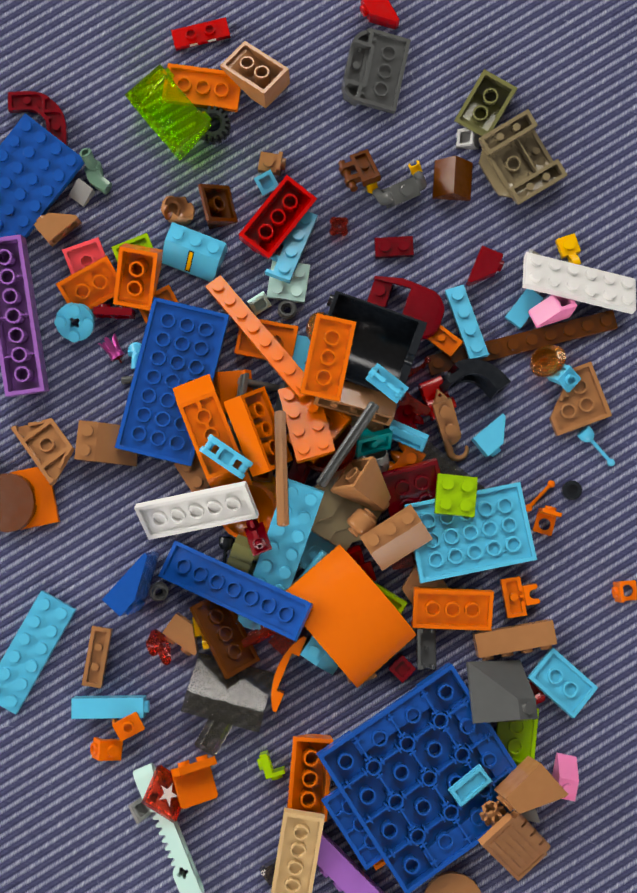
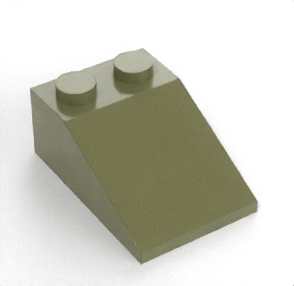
M484 69L454 122L482 137L495 129L516 95L517 87Z

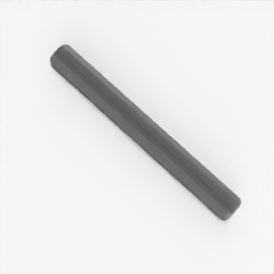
M369 402L317 479L316 483L323 488L326 487L379 409L376 403Z

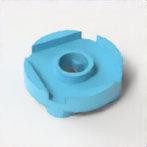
M71 302L60 308L54 323L58 332L64 338L71 342H77L91 335L94 330L95 317L91 309L85 304ZM71 318H78L80 320L78 322L79 326L72 325Z

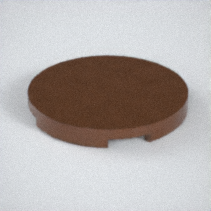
M0 474V531H18L25 528L36 513L37 505L34 488L26 478L18 474Z

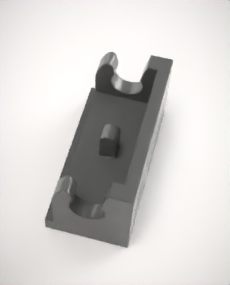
M415 628L417 634V669H436L435 629Z

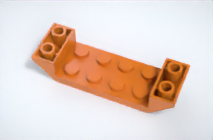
M210 374L174 387L173 392L178 408L210 487L214 488L246 481L248 486L252 485L253 482L248 470L244 473L245 477L242 480L199 451L201 446H205L208 436L212 434L240 453ZM214 445L211 451L216 454L220 447ZM236 460L233 466L238 469L242 462Z

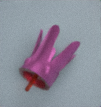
M115 333L112 337L113 344L108 337L104 338L105 342L102 344L98 343L109 355L112 362L119 360L122 363L120 358L125 353L120 348Z

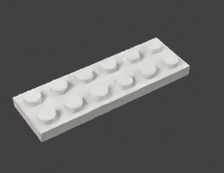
M526 252L524 255L522 288L633 314L636 311V279Z
M246 481L137 503L134 507L148 540L256 519L259 516Z

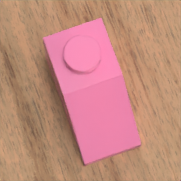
M556 752L552 776L568 793L562 799L575 801L579 785L577 757Z

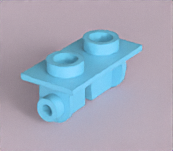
M378 363L372 367L365 378L396 404L409 389L408 386Z

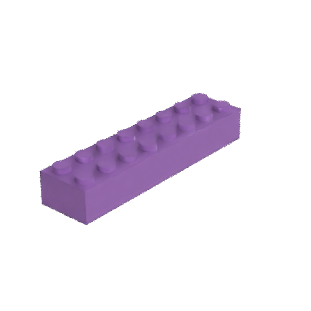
M21 234L0 237V365L6 397L49 392L26 238Z

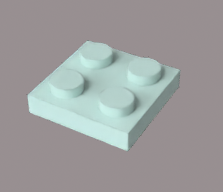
M272 260L271 270H274L276 261ZM298 263L290 284L269 277L267 298L283 301L290 300L305 304L310 264Z

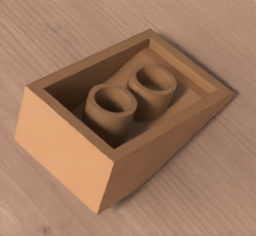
M246 41L220 65V68L252 100L264 108H267L290 84L289 68Z
M79 420L75 460L137 467L138 454L115 448L120 425Z

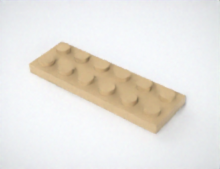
M284 808L271 893H312L325 814Z

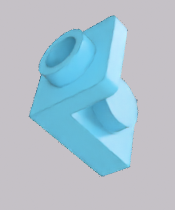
M560 362L546 375L549 381L561 385L566 392H570L581 380L580 376L571 366Z

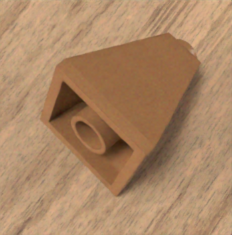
M374 456L349 460L330 490L336 495L373 511H385L389 507V500L391 499Z

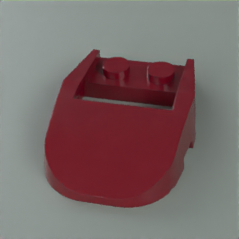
M375 276L367 302L386 308L394 284L409 288L411 290L402 314L427 323L421 340L428 339L437 333L445 313V304L435 291L404 278Z

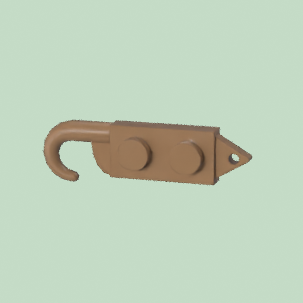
M437 389L434 402L431 405L446 454L452 461H462L468 456L469 447L468 445L465 446V451L462 455L454 453L452 445L460 440L461 430L452 399L450 397L447 398Z

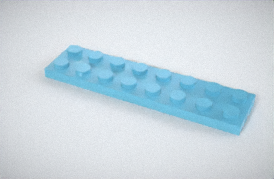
M288 478L289 525L285 527L277 525L276 508L267 533L272 549L260 554L253 573L254 577L284 591L292 585L325 491ZM239 615L237 620L243 627L270 637L274 636L275 631Z

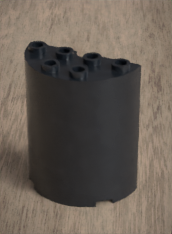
M336 291L334 295L330 294L327 306H330L328 314L324 313L323 315L356 322L345 380L381 392L365 379L372 367L378 363L402 383L406 384L427 323Z

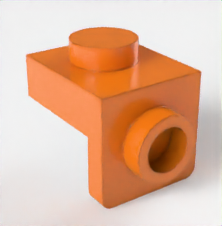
M94 737L93 743L90 746V753L98 761H120L123 741H120V739Z

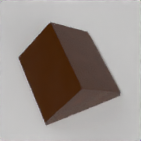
M456 155L435 160L432 199L470 201L473 163Z
M198 185L209 230L238 222L229 186Z

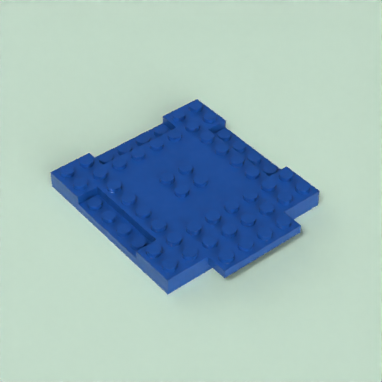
M449 662L416 684L415 688L352 731L349 730L316 753L337 786L334 791L321 799L324 806L365 870L383 859L404 893L412 892L479 843L478 839L492 827V825L486 826L485 822L482 821L479 813L483 812L481 806L489 800L498 801L496 798L498 794L494 789L517 767L490 723L473 724L469 690L453 664ZM480 764L493 782L460 807L447 789ZM504 807L506 813H511L506 807Z

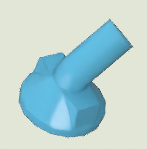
M139 342L131 343L128 347V356L132 357L131 369L134 370L141 348V343Z

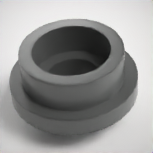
M290 300L282 301L278 306V314L285 320L292 319L297 313L295 303ZM286 307H289L291 309V312L285 313L284 309Z
M155 582L149 588V596L154 601H162L168 596V587L163 582ZM158 588H161V591L158 594H156L155 591Z

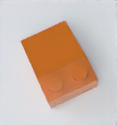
M128 243L119 246L113 304L150 311L160 276L163 250Z

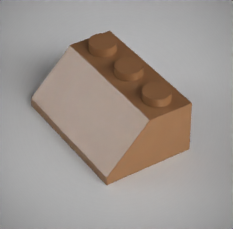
M411 504L360 536V539L382 571L433 539Z

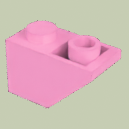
M551 295L531 308L528 313L536 328L570 318L577 304L575 300Z

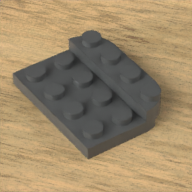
M368 28L358 33L351 42L341 86L343 99L353 106L360 104L394 114L397 108L411 40L373 28Z

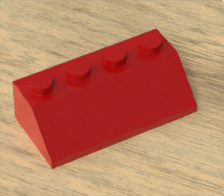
M286 175L238 234L239 240L254 252L270 259L316 202L317 198Z

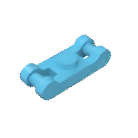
M210 434L207 438V443L205 446L202 445L199 451L243 480L245 477L244 473L254 463ZM214 445L220 447L216 454L211 451ZM236 460L242 462L238 469L233 466Z

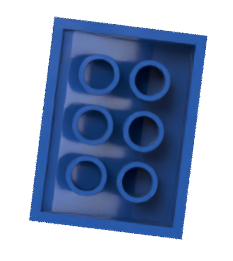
M157 552L144 553L102 599L119 616L135 613L146 604L144 600L148 596L159 557Z

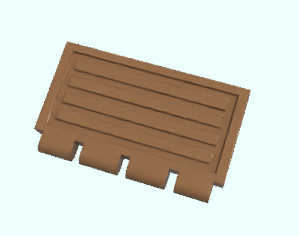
M515 810L511 813H506L478 839L479 843L517 881H520L547 855V851L551 847L525 817Z

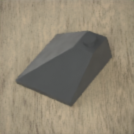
M520 660L466 662L473 724L538 719L536 698Z

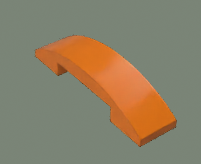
M305 635L298 638L297 642L288 648L277 667L271 689L273 712H277L284 695V691L278 689L286 666L291 654L300 656L307 639Z

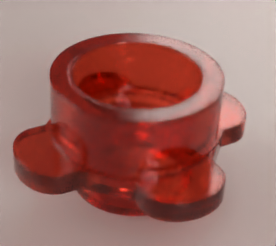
M332 217L330 219L331 229L329 232L332 236L336 234L346 236L348 234L347 224L349 220L346 217Z

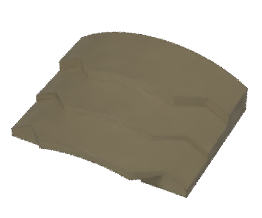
M529 109L478 139L482 147L478 163L487 180L498 196L512 198L517 205H520L568 175L559 159L552 160L537 135L535 128L538 124Z
M344 459L326 487L323 488L318 484L315 487L325 492L311 532L334 546L340 544L347 551L351 543L361 541L360 535L356 538L348 531L350 526L347 520L356 509H364L366 507L330 491L349 462ZM368 509L377 517V519L382 513V511L380 510L373 511Z

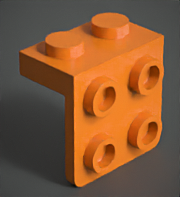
M205 754L196 757V762L190 763L189 760L177 763V768L171 769L178 801L182 809L217 798L218 792L210 767L217 764L215 756L208 758V755Z

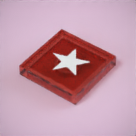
M159 765L156 767L141 803L169 821L176 822L182 808L178 801L171 771Z

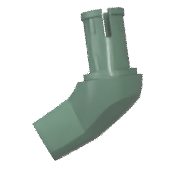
M90 148L82 149L79 154L84 161V171L90 185L105 195L108 194L112 188V183L104 177L100 161L94 158Z

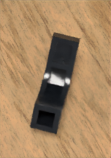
M464 359L454 363L448 374L442 378L443 383L439 386V389L445 393L459 383L468 382L478 386L489 399H492L502 392L511 381L499 368L491 363L479 359Z

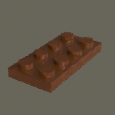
M207 599L189 608L225 679L260 661L243 625L237 620L238 616L236 613Z

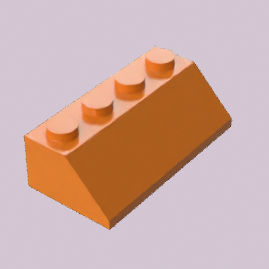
M265 386L224 401L223 403L244 457L254 463L249 468L252 477L274 470V409ZM287 446V463H288V462L292 461L293 459H292V456H291L290 451H289L288 446Z
M323 734L293 736L287 808L325 814L324 822H327L328 810L321 799L329 794L330 775L316 753L332 743L333 738L330 735Z

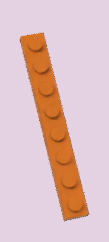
M220 275L205 286L206 290L222 309L230 315L234 323L300 400L307 395L300 394L303 370Z

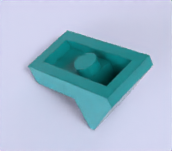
M365 428L357 440L355 456L361 457L391 449L393 432L389 428L375 432Z

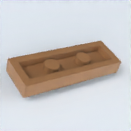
M92 626L82 679L83 686L103 687L112 628Z

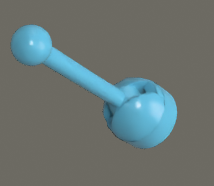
M586 426L577 434L581 441L591 442L607 460L609 466L615 465V460L610 459L593 440L594 431L590 426Z

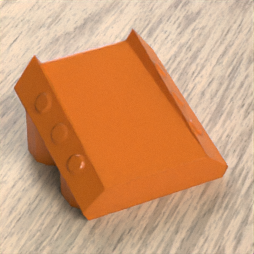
M251 370L215 372L213 383L224 413H227L223 402L235 398L237 395L238 378L241 374L249 373V379H252ZM247 387L246 393L253 391L252 387Z

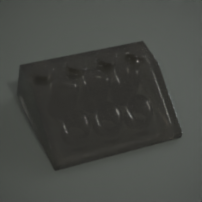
M199 653L181 712L259 732L275 673L249 666L234 676L225 679L214 656Z

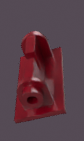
M257 519L247 520V528L244 530L253 557L271 550L272 547L263 522L258 523Z

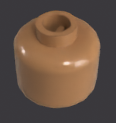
M358 508L347 520L350 526L348 531L357 538L359 535L361 536L377 526L375 521L377 517L367 508Z

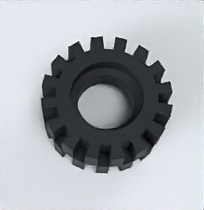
M208 106V110L203 108L201 110L202 113L197 114L198 118L195 120L196 130L203 141L205 140L206 143L212 142V145H216L215 142L218 141L220 144L222 143L221 140H226L227 135L230 134L231 125L229 117L222 108L218 110L217 106H214V109ZM211 119H216L220 122V128L217 131L211 132L207 130L206 123Z

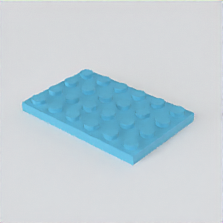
M520 482L477 490L474 518L434 514L435 499L410 503L433 538L413 551L420 583L537 560Z

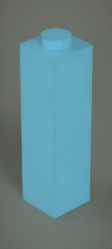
M146 695L75 696L71 699V719L124 718L134 712H137L140 718H144L150 710V701L146 700Z

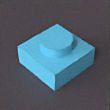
M271 169L254 178L262 195L273 191L279 185Z

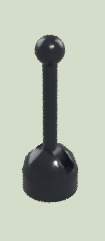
M219 536V546L224 550L222 562L226 564L227 551L232 549L235 538Z

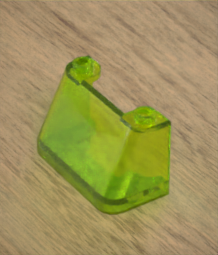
M159 64L128 91L125 96L175 157L181 161L212 126L210 123L212 119L206 111L201 112L197 110L173 81L175 76L168 67L164 69Z

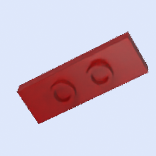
M226 17L171 30L176 51L231 38Z

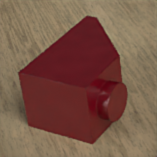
M482 246L466 286H472L493 277L497 271L500 272L505 262L502 260L504 254Z

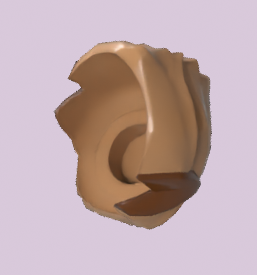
M167 196L162 201L161 206L162 214L170 223L174 222L187 226L194 218V206L191 202L188 203L186 197Z

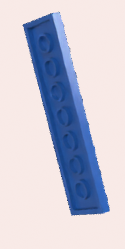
M174 541L158 575L175 585L296 642L313 606V603L178 541Z

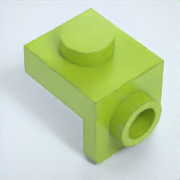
M268 750L260 752V758L257 759L260 771H264L266 779L277 780L282 778V774L286 773L285 766L273 769Z

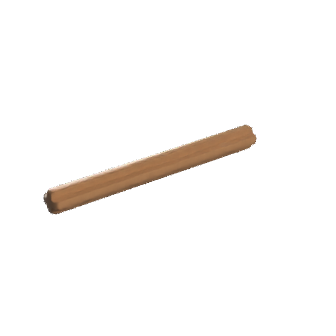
M278 410L274 412L277 525L285 527L289 525L285 411Z

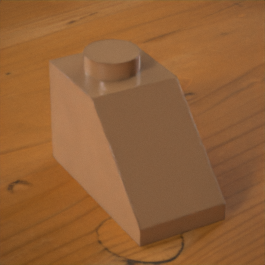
M47 213L46 215H41L36 220L37 222L34 226L53 247L82 222L76 215Z

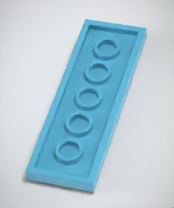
M43 590L39 593L0 662V706L15 715L18 714L77 610Z

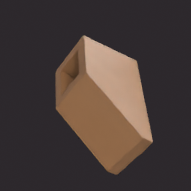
M177 612L162 632L165 635L164 639L173 645L175 643L182 647L180 650L188 656L191 654L195 656L199 648L194 624Z

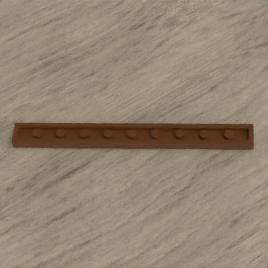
M609 310L486 341L485 345L489 355L479 360L489 362L616 330L618 326L614 312ZM464 347L459 348L452 358L444 352L426 356L430 376L448 372L454 363L468 359Z

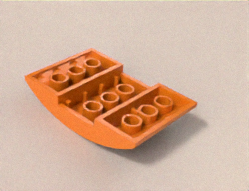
M340 544L286 590V592L313 603L304 624L305 628L357 688L417 635L384 593Z

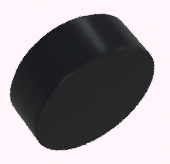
M567 481L563 484L561 493L567 500H576L582 494V487L576 481Z

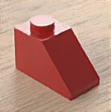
M361 0V6L359 7L363 17H367L370 23L391 29L398 28L400 19L389 0Z

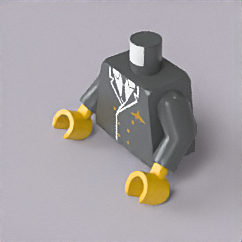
M416 160L417 164L411 166L410 163L408 164L413 177L382 190L378 188L376 182L366 186L367 192L373 194L375 199L382 206H386V208L421 195L420 191L427 187V183L422 173L420 162Z

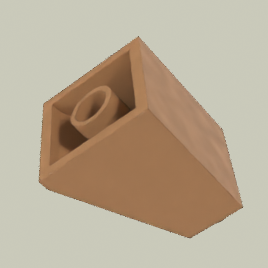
M527 756L494 789L498 794L497 800L510 812L515 810L519 814L565 798L568 795L548 770L530 756Z

